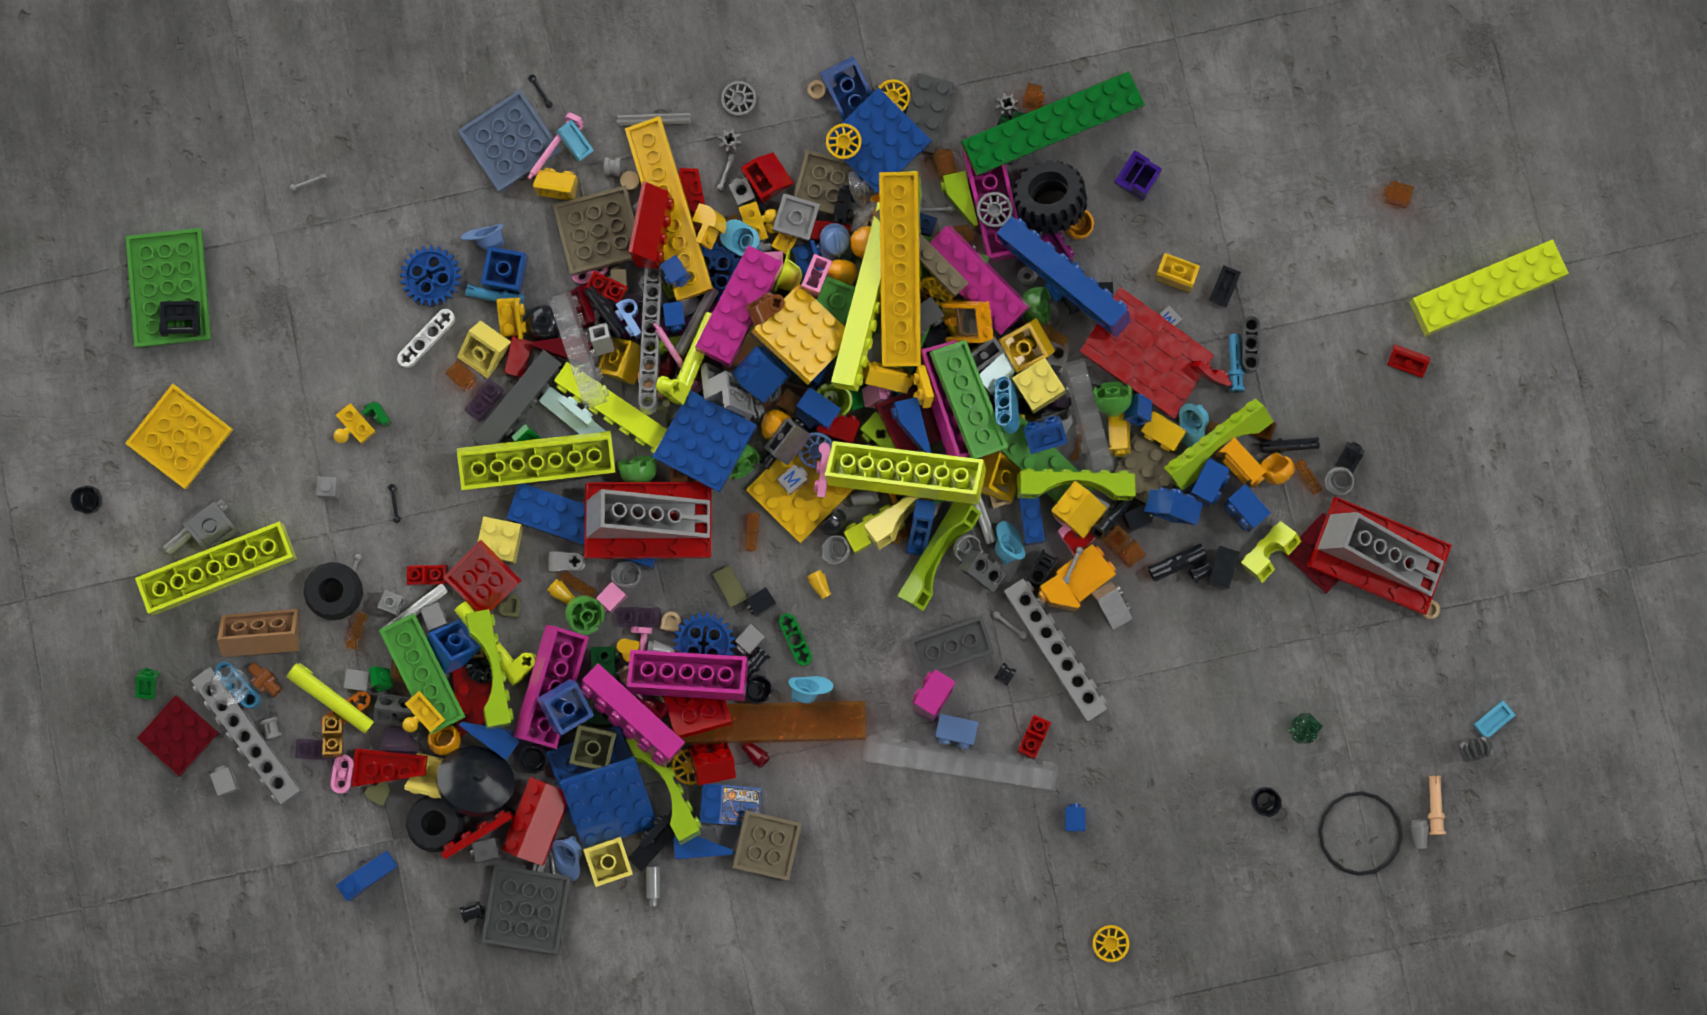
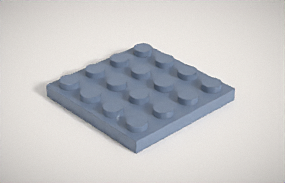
M518 90L457 130L499 193L528 175L554 140L521 90ZM557 145L546 162L562 152L559 145Z

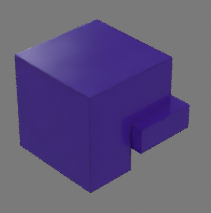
M1134 150L1114 183L1144 201L1158 180L1162 168L1153 164L1149 158Z

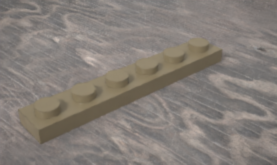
M878 209V210L874 213V216H875L879 221H880V209ZM919 232L920 263L955 297L968 285V282Z

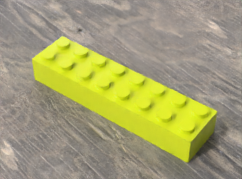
M1552 239L1414 297L1409 303L1426 337L1564 279L1569 273Z
M610 431L457 448L461 490L615 473Z
M833 441L825 478L828 486L979 505L986 467L982 459Z
M279 521L138 576L135 580L147 613L154 616L295 561L297 557L285 525Z

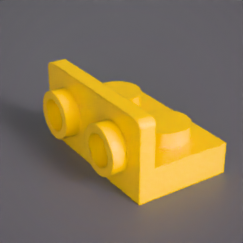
M520 297L497 299L500 334L503 337L518 336L519 339H523L524 333H527L526 321L523 322L522 315H525L524 304H521Z

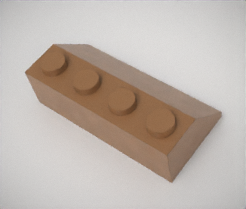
M299 609L222 615L217 638L221 656L235 657L299 651L301 639Z

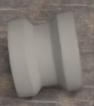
M605 157L604 176L615 175V177H620L621 158L612 160L609 157Z

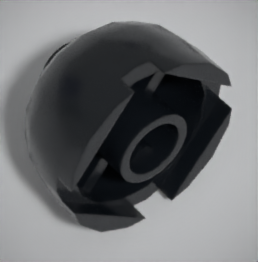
M540 305L532 309L526 320L527 331L531 338L536 341L559 338L565 326L560 312L548 305Z

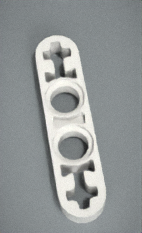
M449 309L439 311L404 347L397 357L398 363L402 367L411 368L454 324L455 315ZM444 314H445L446 316L450 314V316H449L450 321L447 322V321L445 320V321L441 324L444 328L441 329L440 326H439L438 324H436L435 322L438 320V322L441 323V322L443 321V317H442V316H443ZM431 327L438 329V334L434 337L428 335V330ZM419 340L425 343V347L422 350L415 349V343ZM410 348L416 354H418L416 357L414 356V354H412L409 357V359L411 360L409 363H402L404 361L402 357L404 355L408 357L411 354V352L409 351Z

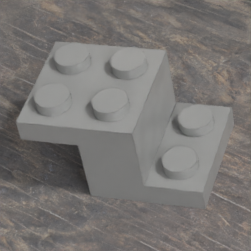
M708 363L700 365L705 400L712 401L747 418L755 416L752 394L741 386L732 373Z

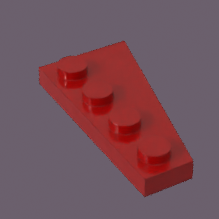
M679 168V177L693 219L699 203L705 205L698 168ZM693 222L698 236L701 226Z
M355 748L351 787L426 775L428 756Z
M502 810L494 815L495 820L488 823L486 820L477 826V831L473 833L468 831L460 836L462 840L457 843L451 841L443 846L445 850L441 852L444 860L513 818L510 811L505 813Z

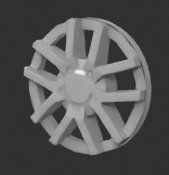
M734 81L724 88L721 102L729 114L743 116L749 114L754 108L756 93L750 84L743 81ZM737 85L736 91H734L730 87ZM739 85H744L743 91H739ZM747 87L751 90V92L745 93ZM728 90L733 93L732 96L725 94ZM753 96V100L746 99V97ZM724 97L730 100L727 103H725ZM733 103L734 106L728 109L727 106ZM746 103H752L751 107L748 108ZM744 105L746 111L742 112L740 106ZM736 107H738L739 112L733 111L736 109Z
M987 193L978 202V218L987 227H1002L1012 216L1013 208L1011 201L1002 193ZM991 196H997V201L992 202ZM989 197L990 203L984 202V200ZM999 197H1002L1006 201L999 203ZM1008 203L1009 208L1002 209V206ZM981 204L987 206V209H981ZM1009 211L1008 217L1003 212ZM980 212L986 213V215L982 218ZM988 216L992 217L989 223L985 221ZM1002 216L1005 221L1001 223L998 217ZM996 219L998 224H992L993 220Z

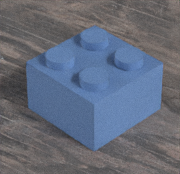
M940 714L935 739H938L940 744L949 745L952 742L957 743L958 748L969 749V746L973 747L978 722Z

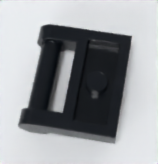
M160 302L161 336H168V334H193V336H200V302ZM192 321V326L168 327V322Z

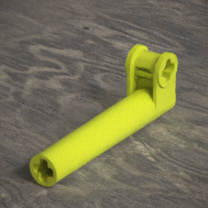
M705 313L677 379L671 380L668 377L661 376L657 380V391L677 405H684L704 358V354L696 351L695 346L712 313Z
M466 601L454 610L467 627L466 613L475 611ZM500 642L496 645L497 652L502 654L503 663H500L501 671H505L507 680L512 686H515L533 670L537 655L534 653H523L514 660ZM526 658H531V659H532V660L530 661L531 665H526V664H525V663L527 662V659H526Z
M296 663L286 678L364 734L374 723L373 720L313 676V672L306 666Z

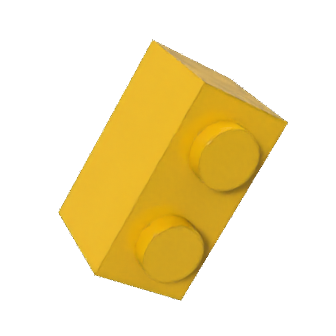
M1153 411L1151 414V422L1146 423L1141 430L1145 433L1144 437L1151 442L1154 440L1161 443L1160 447L1168 452L1170 450L1176 451L1187 433V430L1156 411Z

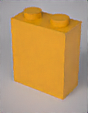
M1093 544L1079 555L1069 577L1070 582L1067 584L1079 603L1116 575L1114 565L1110 561L1106 562L1102 557L1104 555L1103 551L1099 546L1095 547ZM1073 559L1056 571L1055 575L1060 574L1062 578L1065 577Z

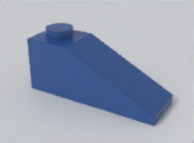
M918 398L895 402L892 405L893 408H891L892 418L896 419L899 427L921 452L931 453Z
M916 499L906 553L921 556L925 551L933 523L935 502Z
M464 721L459 723V726L505 760L520 742L519 739L513 737L514 731L512 729L508 731L503 728L487 730L486 725Z
M674 836L675 859L735 854L734 850L699 836L680 845L677 837Z
M385 851L343 879L336 887L346 901H352L396 869L398 865L389 852Z

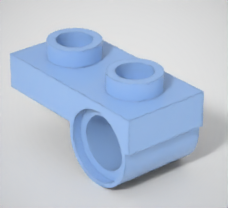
M632 299L618 302L616 304L618 308L615 311L621 321L625 320L628 324L625 328L630 337L634 335L638 340L641 338L642 332L634 321V318L639 314L636 302ZM633 305L634 311L626 313V306Z

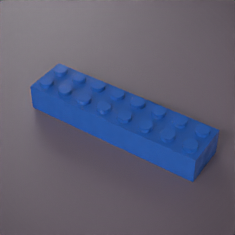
M1011 216L997 232L1002 246L1107 332L1117 338L1131 322L1130 312L1127 310L1128 306L1121 300L1117 302L1112 298L1114 295L1108 289H1101L1098 286L1099 283L1090 276L1088 278L1083 274L1084 270L1078 265L1073 266L1069 263L1070 259L1065 254H1058L1055 251L1056 248L1047 241L1045 243L1042 241L1038 232L1035 230L1030 231L1026 228L1027 224L1022 219H1015Z
M524 483L518 484L506 517L509 521L584 546L585 504ZM650 558L623 559L650 569H654L657 559Z

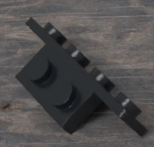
M672 810L667 815H664V817L660 815L653 822L654 828L651 831L646 830L641 835L640 839L642 841L639 843L640 845L628 857V860L640 871H643L675 836L670 825Z

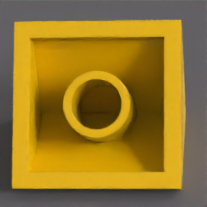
M1164 253L1154 280L1190 293L1200 266Z

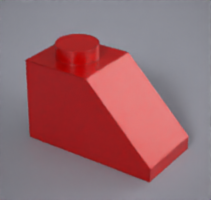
M847 414L846 417L840 416L835 418L829 430L819 426L816 431L817 433L825 434L831 439L854 444L860 427V421H857V417Z

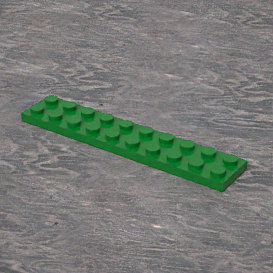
M1128 71L961 141V145L976 176H979L1142 108L1145 104Z

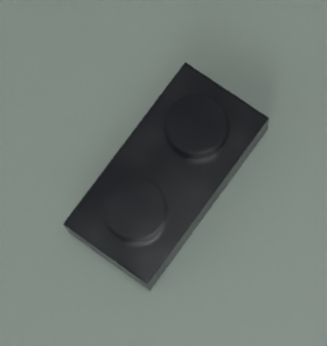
M1223 265L1209 301L1226 308L1241 272Z

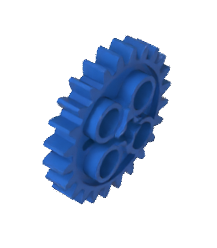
M715 242L711 250L701 245L704 259H710V265L707 267L708 271L731 272V275H712L709 273L713 288L718 291L713 304L716 303V299L719 302L726 286L721 287V280L726 278L728 284L741 258H737L738 254L727 249L723 244L721 246L719 242ZM728 259V266L723 268L722 262ZM705 293L698 295L697 298L702 299Z
M430 245L429 250L423 246L422 252L415 249V256L409 253L411 259H404L407 266H401L405 273H401L400 277L405 279L400 281L401 285H407L403 288V291L409 292L407 295L409 298L414 296L413 301L415 303L420 300L422 306L426 302L429 307L432 306L433 302L439 306L440 300L446 304V297L453 299L450 293L458 292L455 286H461L457 279L462 278L460 274H457L461 271V268L455 267L459 262L457 260L452 261L454 259L453 254L447 256V249L441 252L440 246L437 247L436 251L432 245ZM433 260H439L437 267L430 266ZM416 269L423 270L420 276H414ZM429 273L433 274V279L431 280L428 275ZM442 276H448L446 283H439V279ZM425 285H431L429 292L424 293L422 291Z
M709 611L706 612L705 616L698 612L697 618L691 614V621L685 618L684 622L686 625L679 624L678 626L681 631H675L679 638L673 639L674 642L678 643L673 649L679 650L678 653H689V648L694 646L698 648L699 654H702L703 644L699 641L703 640L704 626H707L706 642H709V644L705 647V654H708V650L711 648L716 649L718 655L734 654L730 650V648L736 647V644L731 643L736 638L735 636H730L733 629L727 630L726 627L729 625V622L723 624V617L717 620L716 613L709 617ZM693 627L700 629L701 635L699 637L692 636L691 629ZM712 629L718 630L720 638L713 639L710 636V631Z

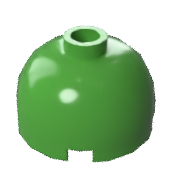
M1047 287L1030 288L1022 296L1031 306L1023 314V317L1027 322L1037 318L1040 325L1046 324L1051 316V305L1047 303V299H1050Z
M1106 382L1100 384L1101 388H1094L1093 397L1095 405L1099 411L1111 417L1119 416L1131 405L1132 388L1128 384L1126 387L1122 385V382Z
M747 444L729 476L730 479L732 477L740 479L754 470L753 465L755 462L759 464L761 457L753 446Z
M652 456L633 457V460L629 462L628 459L619 461L618 470L621 478L625 482L651 481L657 471L656 459Z
M587 595L573 598L565 609L567 624L573 631L581 635H589L599 629L597 627L604 621L605 611L603 605L597 599Z

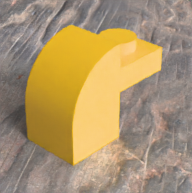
M699 203L692 219L693 222L701 226L695 241L711 250L718 234H725L726 220L722 214L710 206Z

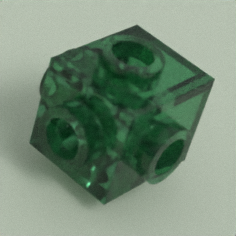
M1300 713L1299 716L1291 721V726L1287 731L1292 735L1291 738L1296 743L1310 744L1317 738V733L1323 725L1310 713Z

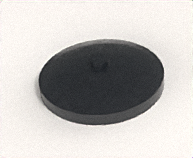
M468 746L452 751L442 760L436 776V786L443 801L453 810L464 815L481 817L494 814L507 805L514 791L515 778L509 763L496 752L484 747Z

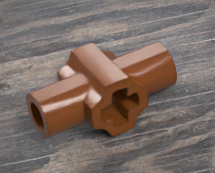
M256 662L248 667L247 672L253 677L251 681L261 692L267 691L272 698L281 693L282 688L275 682L277 680L276 676L266 667L262 669Z

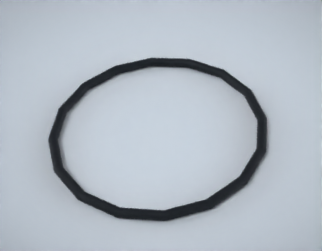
M1363 791L1346 793L1332 801L1322 814L1318 830L1321 848L1328 860L1342 871L1355 875L1373 874L1388 866L1399 852L1403 836L1400 819L1393 807L1378 795ZM1357 795L1376 798L1386 805L1397 821L1399 833L1396 850L1388 861L1374 870L1361 872L1346 869L1334 861L1324 846L1322 834L1325 817L1334 804L1346 797Z

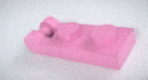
M827 442L819 446L822 458L821 461H817L816 473H820L819 481L815 480L814 492H818L817 497L826 496L827 480L825 472L831 451V446Z

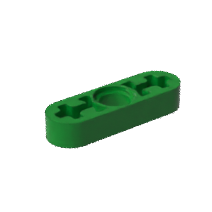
M790 613L783 614L779 619V625L795 661L800 666H807L812 662V654L797 620ZM784 618L793 619L791 626L793 629L797 627L798 631H792L787 635L786 631H789L787 625L783 626ZM797 634L801 637L799 645L791 644L790 638L792 635ZM803 645L806 647L802 648L804 654L809 655L805 663L803 660H798L801 657L799 651L794 652V649L801 648Z

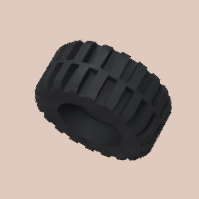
M1047 160L1046 163L1038 162L1036 166L1028 167L1025 173L1022 172L1019 175V180L1017 179L1014 184L1013 200L1018 218L1027 224L1026 227L1028 229L1032 228V230L1038 233L1041 231L1043 234L1049 235L1050 232H1054V234H1058L1061 230L1065 232L1070 229L1071 225L1075 226L1079 222L1078 219H1082L1085 214L1084 211L1087 209L1088 199L1083 177L1080 176V172L1077 169H1073V166L1067 163L1064 165L1062 161L1052 162V160ZM1055 190L1066 194L1061 200L1053 204H1040L1035 201L1039 195L1047 191Z

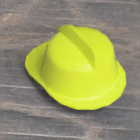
M790 249L787 252L775 292L779 289L791 292L802 280L800 267L789 260Z

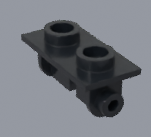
M842 184V188H839L837 201L843 202V206L836 204L832 217H834V222L841 223V220H843V223L848 225V221H851L854 211L851 209L853 203L857 201L858 192L854 186L850 190L849 185Z

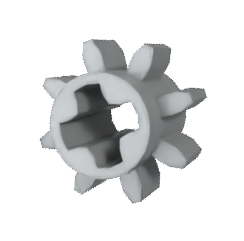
M1003 93L1002 99H996V102L1000 104L996 106V110H1000L1001 115L1008 114L1011 117L1012 111H1018V108L1014 105H1017L1019 101L1013 99V94L1006 96ZM1007 102H1009L1010 106H1007V108H1005L1004 104H1007Z
M724 129V135L718 137L720 141H723L719 145L720 148L725 147L726 153L729 150L737 152V145H742L737 140L741 137L740 133L735 135L734 129H731V132H727ZM733 138V141H731L730 144H727V140Z

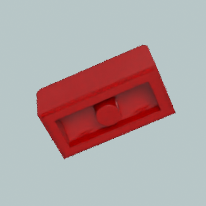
M512 336L504 371L506 375L518 378L523 376L527 370L532 341Z
M1394 344L1387 365L1423 378L1429 365L1430 357Z

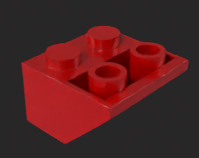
M774 152L759 156L741 167L742 174L747 178L749 185L761 203L766 202L794 184Z
M717 739L713 742L697 743L688 746L698 786L736 778L734 757L726 739Z

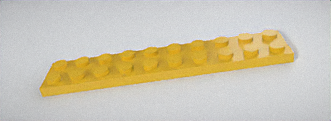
M658 116L625 128L641 185L642 181L658 186L669 191L674 199V208L670 211L671 224L670 227H667L666 232L668 236L667 244L663 247L664 261L676 255L692 277L682 287L675 288L672 285L676 301L681 302L713 290L701 246L695 241L697 233L662 118Z
M879 172L882 367L921 366L919 172Z

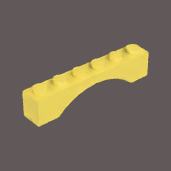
M905 496L894 506L886 508L879 516L868 520L864 525L866 533L880 550L896 539L903 522L914 511L916 499L926 501L937 499Z

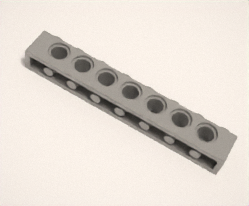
M1021 579L1004 590L1003 594L1087 723L1106 711V705L1108 704L1102 695L1098 696L1095 691L1097 686L1091 678L1088 680L1084 674L1087 671L1081 662L1077 663L1074 656L1076 654L1072 647H1067L1063 640L1066 638L1061 630L1057 631L1053 626L1055 621L1050 613L1046 615L1043 607L1045 606L1039 597L1035 598L1032 593L1034 588L1031 583ZM1028 596L1031 602L1029 605L1024 606L1020 603V598ZM1033 612H1038L1041 616V620L1038 622H1033L1030 618V614ZM1044 628L1049 629L1051 637L1043 638L1041 630ZM1055 644L1062 648V652L1058 655L1053 654L1051 651V647ZM1063 661L1071 662L1072 669L1070 671L1063 670ZM1074 677L1082 679L1083 684L1081 687H1075L1072 684ZM1086 693L1093 696V702L1090 704H1086L1083 701V695Z
M213 667L207 668L191 680L194 684L192 688L199 696H203L205 699L203 703L207 709L214 711L217 723L221 727L224 725L227 729V737L232 742L235 741L239 746L237 748L238 752L242 757L246 756L250 761L248 765L254 773L258 772L261 777L259 779L261 784L271 790L272 794L270 796L274 802L286 805L303 792L302 788L268 741L265 740V737L237 698L217 677L216 669ZM211 686L216 687V693L213 696H210L208 692ZM223 701H226L228 705L225 711L220 710V704ZM237 716L239 719V723L237 726L233 727L231 725V719ZM245 732L250 734V739L247 742L242 740V735ZM259 747L261 749V755L255 758L253 756V750ZM267 763L272 765L270 773L264 771V766ZM281 778L284 784L282 788L277 789L275 782Z

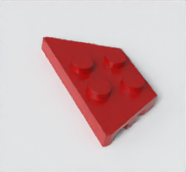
M464 666L453 671L454 695L465 715V718L457 721L460 737L468 733L459 726L461 721L481 725L485 723L483 710L489 700L492 688V681L479 683L472 680L467 675V667Z

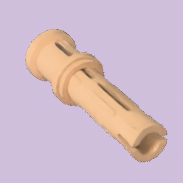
M1429 776L1431 813L1428 815V819H1430V831L1428 834L1446 835V831H1444L1445 815L1442 813L1441 776Z

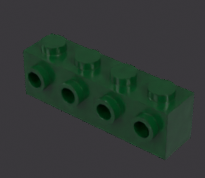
M614 646L591 647V670L597 664H600L619 682L620 670L616 669V662L620 661L619 651H616ZM593 703V725H613L604 712L600 713L595 709V704Z

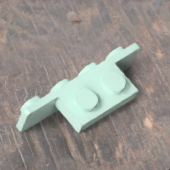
M550 387L539 400L540 403L578 434L605 432L591 418L593 414L585 408L581 410L577 407L578 402L571 396L566 398Z

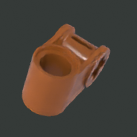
M765 293L757 300L749 303L746 306V310L753 324L760 325L781 311L785 301L779 294Z

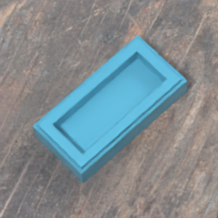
M573 120L568 121L556 131L578 162L594 151Z
M1501 701L1473 724V727L1482 737H1491L1516 715L1504 701Z

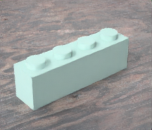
M1004 352L978 372L987 395L994 396L996 380L1002 376L1012 380L1013 374L1016 371Z

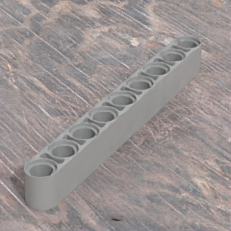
M661 267L659 269L645 268L638 401L640 410L647 415L653 414L657 410L658 401L656 383L659 378L660 337L656 331L654 333H647L646 331L649 328H655L653 325L655 323L661 327L663 270ZM651 274L658 275V277L655 279L649 278ZM653 291L658 293L655 297L648 296ZM650 310L657 311L654 315L647 314ZM648 346L655 347L651 352L646 351ZM648 364H653L654 368L651 370H646L645 366ZM647 382L654 384L651 388L644 387ZM649 400L653 402V404L649 407L643 406V403L645 401Z

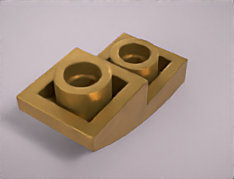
M323 716V758L343 757V718L340 716Z

